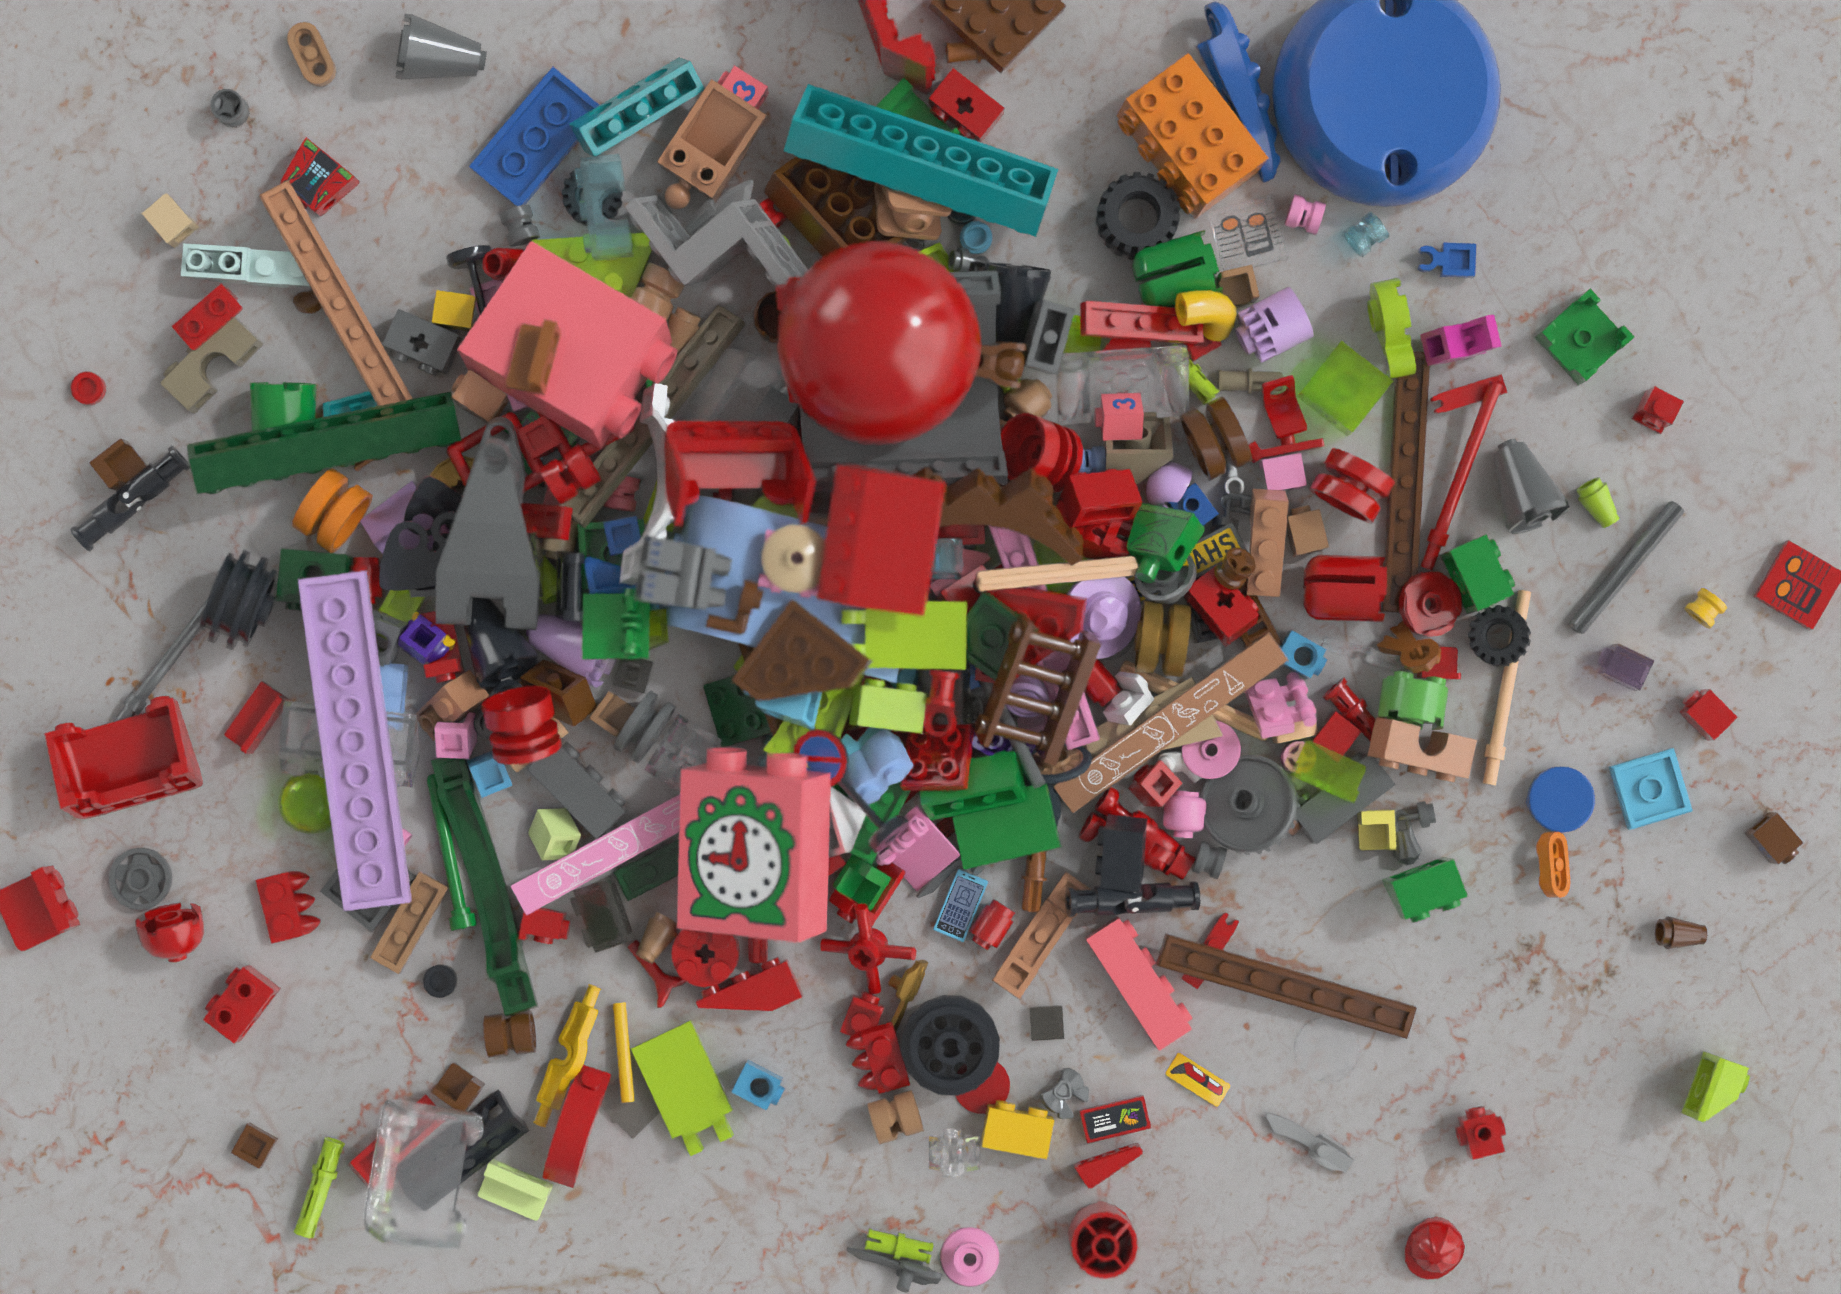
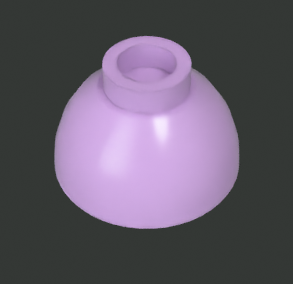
M1023 675L1014 680L1010 692L1049 702L1048 691L1040 680ZM1006 705L1011 713L1020 717L1030 718L1041 715L1036 712Z

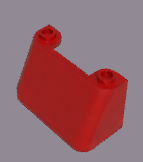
M159 696L151 699V704L145 707L146 713L86 730L81 727H75L74 723H62L55 726L54 731L44 733L60 809L75 818L87 819L201 787L203 785L201 771L178 701L173 697L170 698V696Z

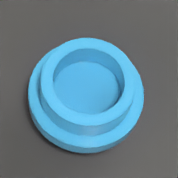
M979 221L966 224L960 233L961 246L964 249H968L971 254L984 253L992 243L990 228Z

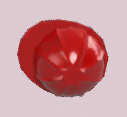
M1437 1216L1427 1218L1412 1229L1405 1247V1263L1409 1270L1417 1277L1426 1280L1439 1279L1451 1272L1464 1255L1465 1244L1461 1232L1449 1220Z

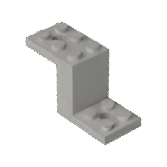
M659 195L634 198L625 206L630 213L629 218L637 229L644 231L650 239L649 245L658 256L664 258L670 266L669 272L671 276L684 286L708 281L746 248L749 254L756 261H760L768 271L766 272L767 278L774 286L787 284L786 281L789 277H802L808 270L756 199L732 202L691 237Z

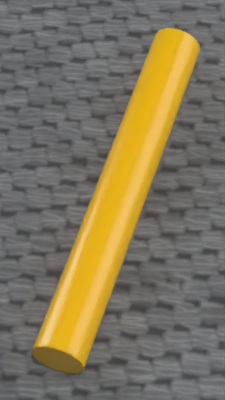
M626 1002L613 1003L621 1103L634 1102Z

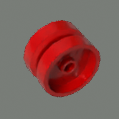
M1332 448L1323 463L1332 475L1325 473L1317 474L1309 490L1319 499L1360 521L1372 524L1381 508L1378 502L1371 496L1376 498L1388 497L1395 481L1369 462L1343 450Z

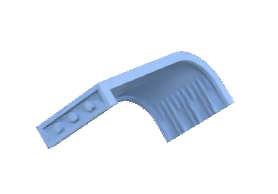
M699 496L696 502L685 506L681 534L675 533L673 541L716 549L717 554L731 558L729 575L712 574L710 587L726 589L724 607H707L706 610L660 604V613L654 614L660 617L658 624L678 627L756 647L792 599L849 643L865 644V624H841L842 610L865 611V608L816 599L817 596L811 595V598L800 597V593L781 590V593L770 592V588L763 587L757 588L763 590L759 610H752L744 634L738 635L705 627L708 614L735 620L744 579L758 582L759 574H765L761 560L766 530L777 531L789 525H802L813 529L823 539H826L827 526L812 522L801 524L799 519L705 496ZM665 571L664 574L674 575V572ZM867 668L863 675L896 683L899 668Z

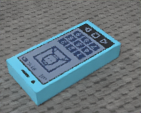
M958 869L933 930L964 942L989 881Z

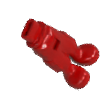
M1109 787L1105 790L1097 801L1095 810L1105 816L1110 814L1148 819L1144 865L1163 872L1166 876L1171 873L1183 880L1196 858L1184 851L1185 846L1179 844L1172 836L1158 827L1153 818H1150L1140 810L1133 811L1132 813L1126 810L1119 802L1120 794L1117 789ZM1091 812L1084 822L1078 838L1083 842H1091L1094 838L1098 837L1099 826H1105L1106 821L1099 815Z

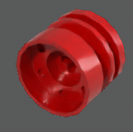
M1030 413L1017 414L1008 420L1001 429L1002 449L1005 455L1008 474L1007 479L1013 480L1032 468L1039 477H1046L1052 485L1053 493H1057L1063 490L1070 475L1079 473L1083 460V446L1081 438L1073 429Z
M542 686L512 688L499 692L482 703L486 727L494 731L489 738L490 745L493 746V758L499 764L516 765L535 762L549 757L562 747L560 734L557 733L558 724L551 719L555 715L550 689Z

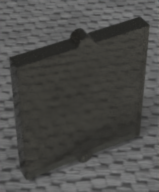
M636 1060L631 1064L634 1102L621 1103L618 1077L607 1088L601 1103V1107L611 1116V1122L617 1123L632 1139L660 1113Z

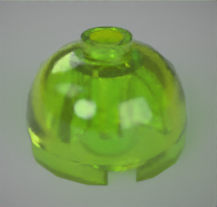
M317 769L302 770L289 777L281 787L278 797L279 813L285 823L295 831L308 835L324 833L331 829L332 823L324 771Z

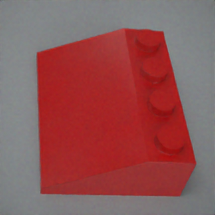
M857 464L837 465L816 599L849 606L925 616L946 482Z

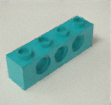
M678 57L569 123L584 152L596 157L703 92L705 87L691 61Z

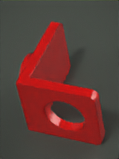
M1293 375L1263 383V406L1276 438L1281 439L1306 431L1307 424L1296 398ZM1279 386L1287 387V389L1280 394H1270L1273 389Z

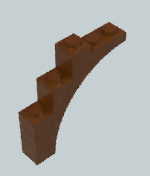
M926 466L912 475L945 482L939 474L934 475ZM979 467L949 487L945 484L939 527L968 524L1009 529L1046 545L1058 553L1071 566L1083 559L1082 544L1084 541L1081 534L1076 528H1070L1063 521L1060 511L1052 505V485L1046 477H1039L1032 468L1001 488L993 476H987Z

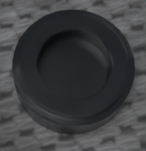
M438 964L429 968L423 978L426 992L436 998H443L453 993L458 982L456 972L450 966Z

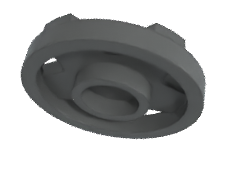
M1189 555L1187 558L1188 566L1183 565L1175 573L1159 570L1153 583H1142L1135 576L1136 586L1140 593L1151 602L1160 604L1177 602L1179 598L1189 591L1194 580H1196L1197 570L1194 560ZM1159 592L1162 593V596L1154 595Z
M130 849L122 853L114 861L109 873L110 889L114 897L128 908L136 910L152 908L161 903L170 891L172 885L170 865L160 853L152 849ZM133 855L130 865L121 864L124 859ZM149 855L156 858L160 864H151ZM116 879L124 883L121 893L117 888ZM165 879V885L161 892L158 884ZM142 896L149 903L136 904L133 902Z

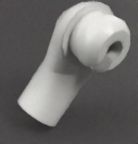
M1182 751L1165 752L1159 756L1158 760H1162L1172 772H1183L1194 784L1201 779V777L1195 775L1187 768L1182 757Z

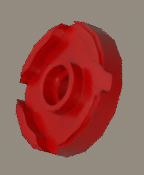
M1438 571L1420 572L1414 575L1403 586L1399 597V613L1404 624L1413 633L1425 637L1441 636L1450 631L1455 626L1454 622L1462 611V595L1457 584ZM1427 599L1430 600L1429 609H1427L1425 606V602Z

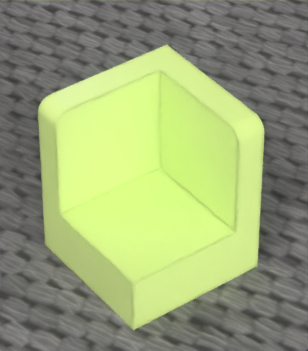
M566 808L537 809L528 832L542 861L559 860L574 852L581 837L575 822Z

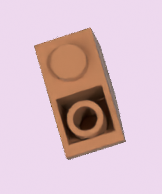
M470 369L465 376L463 374L459 375L451 389L454 392L452 398L460 408L487 424L493 418L500 417L509 402V398L504 392Z
M468 670L444 685L414 717L420 723L421 728L435 741L434 728L437 722L459 723L468 713H472L489 697V694L485 689H481L476 677Z

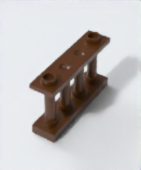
M1020 613L1017 622H1014L1010 627L1008 634L1009 644L984 712L979 714L976 719L975 735L982 746L988 748L994 735L1035 745L1036 752L1044 763L1056 765L1102 644L1093 633L1083 630L1080 632L1078 639H1075L1073 642L1033 631L1034 624L1026 614ZM1027 644L1069 654L1070 661L1067 669L1059 672L1021 661ZM1016 674L1058 685L1059 690L1055 700L1046 702L1010 692ZM1005 704L1047 715L1044 730L1038 733L999 722Z

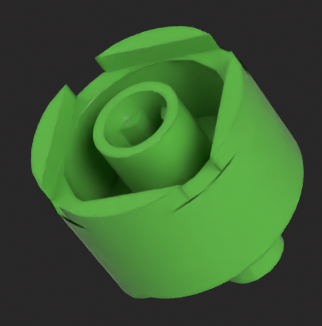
M1394 671V676H1387V678L1383 679L1378 718H1387L1421 726L1420 730L1423 729V724H1432V730L1443 729L1449 690L1445 686L1446 679L1440 677H1426V680L1413 679L1414 674L1405 671Z

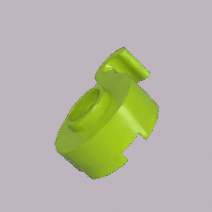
M1398 278L1371 283L1369 291L1370 300L1367 301L1369 322L1372 331L1377 333L1383 354L1386 356L1388 363L1386 373L1389 379L1416 373L1410 334H1405V328L1411 327L1410 312L1406 294H1398L1396 287L1401 286V281Z

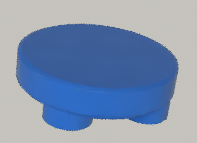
M1552 767L1541 772L1532 781L1528 790L1526 805L1533 819L1543 828L1553 832H1571L1583 826L1591 817L1595 806V794L1590 781L1581 772L1569 767Z

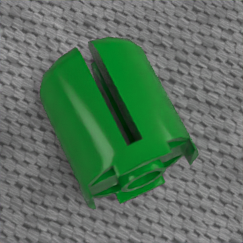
M1205 230L1164 243H1158L1153 247H1145L1138 254L1136 252L1132 264L1136 282L1163 276L1139 285L1140 298L1145 305L1174 307L1177 294L1189 291L1211 290L1223 293V287L1216 289L1214 279L1216 278L1214 274L1219 272L1212 245L1211 243L1204 245L1201 237L1205 235ZM1186 268H1190V269H1187V270H1184V271H1180V272H1177V273H1173V272H1176V271H1179V270H1183V269H1186Z

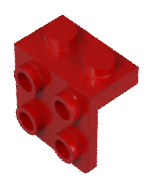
M53 865L30 872V876L0 889V913L17 949L20 951H26L81 925L77 918L79 917L78 910L73 901L68 898L64 890V880L60 872Z

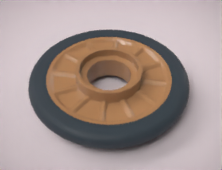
M1065 743L1056 765L1044 763L1036 750L1031 753L1046 782L1045 784L1062 783L1072 780L1087 771L1092 763V756L1086 748L1079 746L1068 750ZM1023 769V775H1024V777H1025L1027 780H1029V778H1028V776H1027L1025 770Z

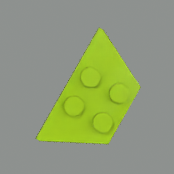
M645 233L532 240L537 245L631 298L636 287H638L640 278L648 265V260L652 253L649 245L650 239Z

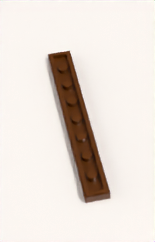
M1413 351L1416 373L1395 378L1389 476L1395 481V484L1388 495L1384 555V567H1387V594L1384 597L1381 612L1399 613V597L1402 588L1411 577L1418 574L1430 366H1427L1425 353Z
M1165 933L1156 962L1158 967L1405 1039L1408 1038L1417 1009L1414 1005Z

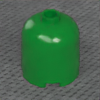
M269 382L250 383L252 431L315 419L317 384L283 382V384H269Z

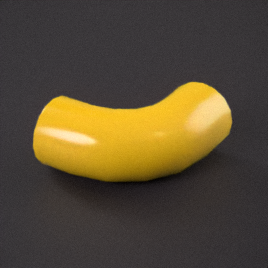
M1211 290L1178 293L1176 296V314L1182 326L1203 323V335L1212 341H1222L1230 335L1235 325L1237 313L1235 305L1226 295Z

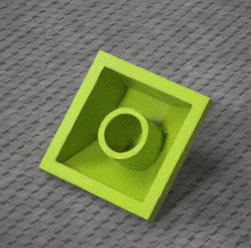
M1703 1051L1681 1113L1704 1123L1739 1098L1740 1093L1743 1094L1746 1091L1750 1076L1747 1074L1749 1068Z

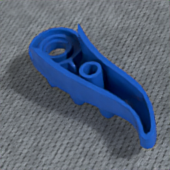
M1213 1L1204 7L1205 17L1212 36L1210 39L1198 44L1197 48L1219 94L1269 159L1258 171L1261 181L1268 182L1274 179L1281 162L1280 156L1275 153L1274 142L1278 135L1277 130L1270 124L1268 116L1270 99L1266 93H1262L1258 83L1261 73L1259 65L1251 62L1246 49L1250 42L1248 36L1239 33L1228 8L1224 4Z

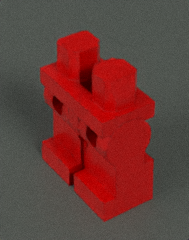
M1060 495L1055 507L1060 511L1063 521L1072 528L1062 496ZM1134 519L1074 527L1079 531L1084 541L1082 544L1083 556L1094 558L1093 560L1105 559L1106 557H1126L1129 553L1127 551L1128 542L1116 537L1118 533L1129 538Z

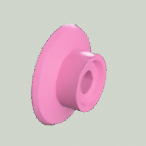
M1219 721L1216 722L1223 736L1182 746V757L1185 765L1192 773L1201 778L1216 779L1225 776L1234 769L1240 758L1241 745L1237 734L1230 726ZM1211 746L1218 748L1214 756L1207 755V749Z
M973 1227L961 1228L950 1234L944 1241L940 1252V1262L944 1273L951 1281L961 1286L974 1287L987 1282L994 1275L999 1264V1250L994 1239L985 1231ZM968 1253L976 1256L975 1262L971 1264L966 1263L963 1258Z

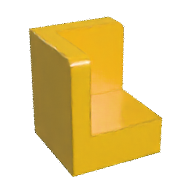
M436 290L432 323L441 328L470 331L474 325L473 316L476 298L473 295Z

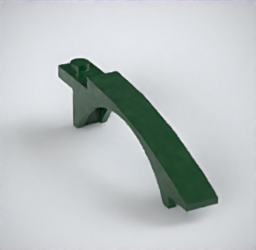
M437 758L431 760L438 785L437 793L456 837L473 890L484 939L488 979L496 983L505 1016L508 1017L537 1008L539 1006L522 948L523 941L518 939L519 927L467 760L459 758Z

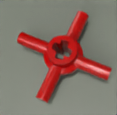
M858 904L855 906L858 933L850 941L823 938L820 943V949L823 952L848 954L851 964L855 968L865 971L868 992L874 995L881 992L878 966L886 958L915 960L916 948L888 945V940L884 933L878 929L871 928L868 905Z

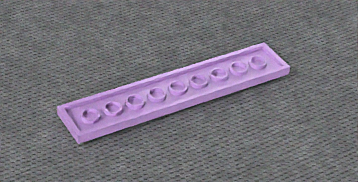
M367 571L298 580L343 910L349 911L410 903L412 897Z

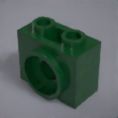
M281 549L276 601L285 603V609L302 611L298 580L308 579V571L316 566L322 571V577L349 573V566L352 565L353 556Z

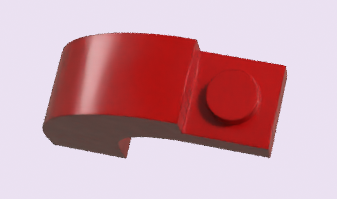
M583 1065L575 1076L552 1138L542 1178L574 1188L584 1162L587 1145L597 1114L611 1079V1073Z

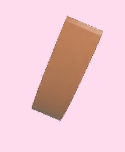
M1067 872L1063 874L1043 902L1040 911L1034 915L992 979L993 982L1017 999H1020L1055 944L1072 919L1075 918L1067 916L1066 888L1092 890Z

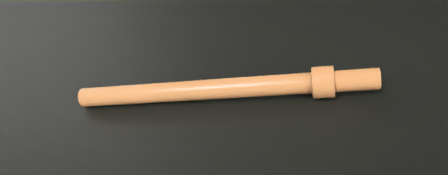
M1518 590L1515 611L1526 620L1531 592ZM1510 631V637H1509V642H1508V644L1510 643V641H1511V639H1512V631ZM1518 662L1509 663V666H1504L1491 740L1490 744H1486L1484 757L1487 758L1483 778L1484 784L1496 786L1500 760H1504L1506 747H1503Z

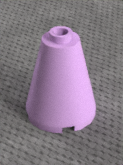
M540 614L538 616L537 630L526 631L530 645L563 668L586 677L588 684L595 688L603 684L599 680L602 674L609 675L617 659L582 660L583 620L569 621L562 620L554 615Z

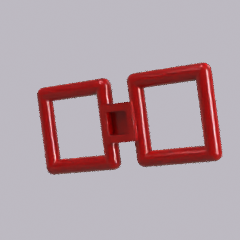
M508 412L501 417L509 419L515 426L520 450L533 472L525 477L524 492L545 481L539 470L543 466L540 458L558 449L563 458V453L572 447L560 425L539 412L537 413L540 418L522 427L515 413ZM487 424L463 437L462 441L454 442L446 449V453L465 487L471 469L462 453L480 444ZM634 424V426L632 427V429L629 431V433H631V432L634 431V429H635V424ZM503 426L493 427L490 431L491 436L498 434L506 428ZM611 433L601 449L620 438ZM590 442L581 445L588 456L601 450Z

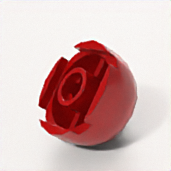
M173 903L145 912V920L141 922L137 918L135 921L138 938L142 947L150 955L160 959H168V962L185 960L188 957L187 954L193 952L203 939L204 921L201 907L190 903L191 909H180L182 907L181 903Z

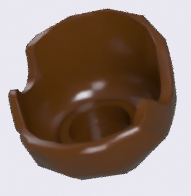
M776 291L766 293L757 302L753 311L754 328L764 341L772 344H778L779 315L782 314V311L778 310Z

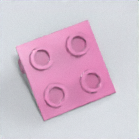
M916 805L904 816L909 821L907 828L892 843L878 852L875 861L881 866L884 864L889 865L891 862L895 863L906 871L904 878L918 891L957 859L960 853Z

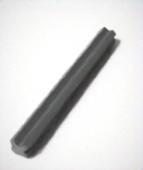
M1674 501L1667 503L1571 619L1569 625L1579 634H1583L1588 630L1684 514V509Z

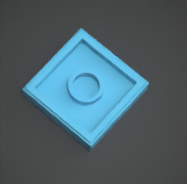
M1674 748L1609 766L1627 830L1693 811Z

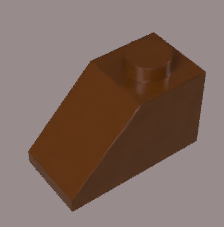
M545 659L520 677L524 686H542L550 689L555 710L553 718L573 727L585 720L597 708L586 677L573 673Z

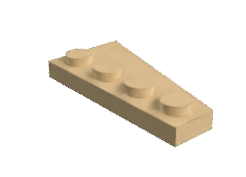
M1191 677L1155 696L1152 703L1131 725L1107 721L1097 726L1100 739L1082 745V747L1086 748L1093 758L1196 684L1194 678ZM1212 714L1163 750L1221 737L1223 733Z

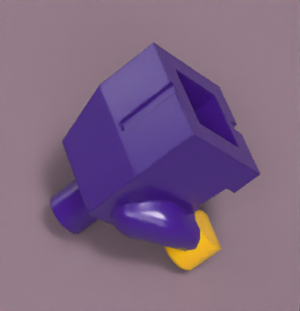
M415 612L412 615V619L408 621L405 632L400 636L398 646L423 666L426 662L430 663L442 658L449 650L453 649L455 640L451 639L450 636L446 635L435 625L431 627L432 623Z

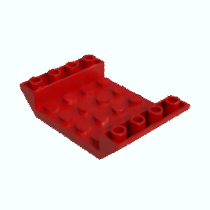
M858 0L884 75L899 82L904 77L913 86V89L924 94L931 93L932 82L936 81L934 75L936 74L934 68L936 67L934 61L936 57L930 40L924 42L921 33L898 40L899 33L893 18L888 19L887 0Z

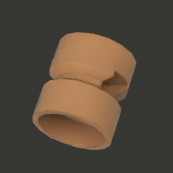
M648 263L641 279L644 287H636L631 299L662 316L667 322L674 309L670 300L678 298L685 286L682 283H678L668 270L653 263Z
M912 1090L894 1095L893 1101L890 1102L883 1098L867 1104L880 1145L897 1140L899 1133L910 1136L924 1131Z

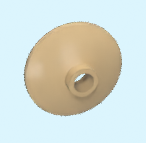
M789 525L778 529L768 538L762 551V566L766 576L776 587L788 592H803L819 584L825 541L816 531L806 526ZM793 552L802 554L803 561L801 564L795 565L791 562L790 557Z

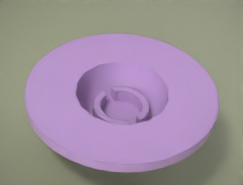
M1125 577L1077 581L1073 585L1068 595L1087 598L1083 631L1093 633L1102 644L1096 659L1110 657L1121 651L1134 637L1137 623L1141 617L1140 598L1133 584ZM1079 634L1069 641L1073 642L1075 639H1078Z

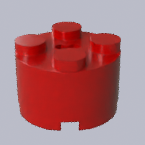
M682 929L675 938L672 947V962L678 975L686 982L698 987H711L725 981L735 970L740 958L739 941L736 935ZM704 944H708L709 950L715 953V955L709 957L708 961H704L703 956L698 955V950H701Z

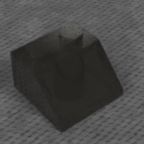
M613 876L573 890L575 897L570 898L571 905L576 917L582 916L586 928L581 929L588 948L593 946L596 953L624 944L635 938Z

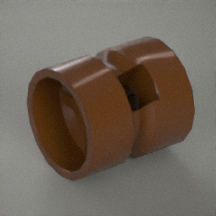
M531 1010L511 1015L510 1018H507L503 1013L484 1016V1041L489 1058L508 1056L510 1050H514L517 1055L536 1052V1029Z

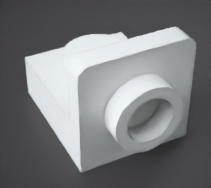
M1120 671L1115 678L1123 691L1112 699L1111 704L1103 713L1109 722L1131 725L1152 703L1154 697L1148 689L1147 681L1141 675Z

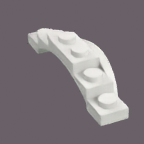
M656 383L643 391L640 423L648 425L654 443L658 474L657 492L649 523L637 544L625 549L623 552L620 583L629 585L637 583L640 570L649 571V568L640 567L644 537L656 536L666 539V526L674 521L665 494L664 438L666 426L675 420L664 418L668 413L670 405L669 397H666L668 386Z

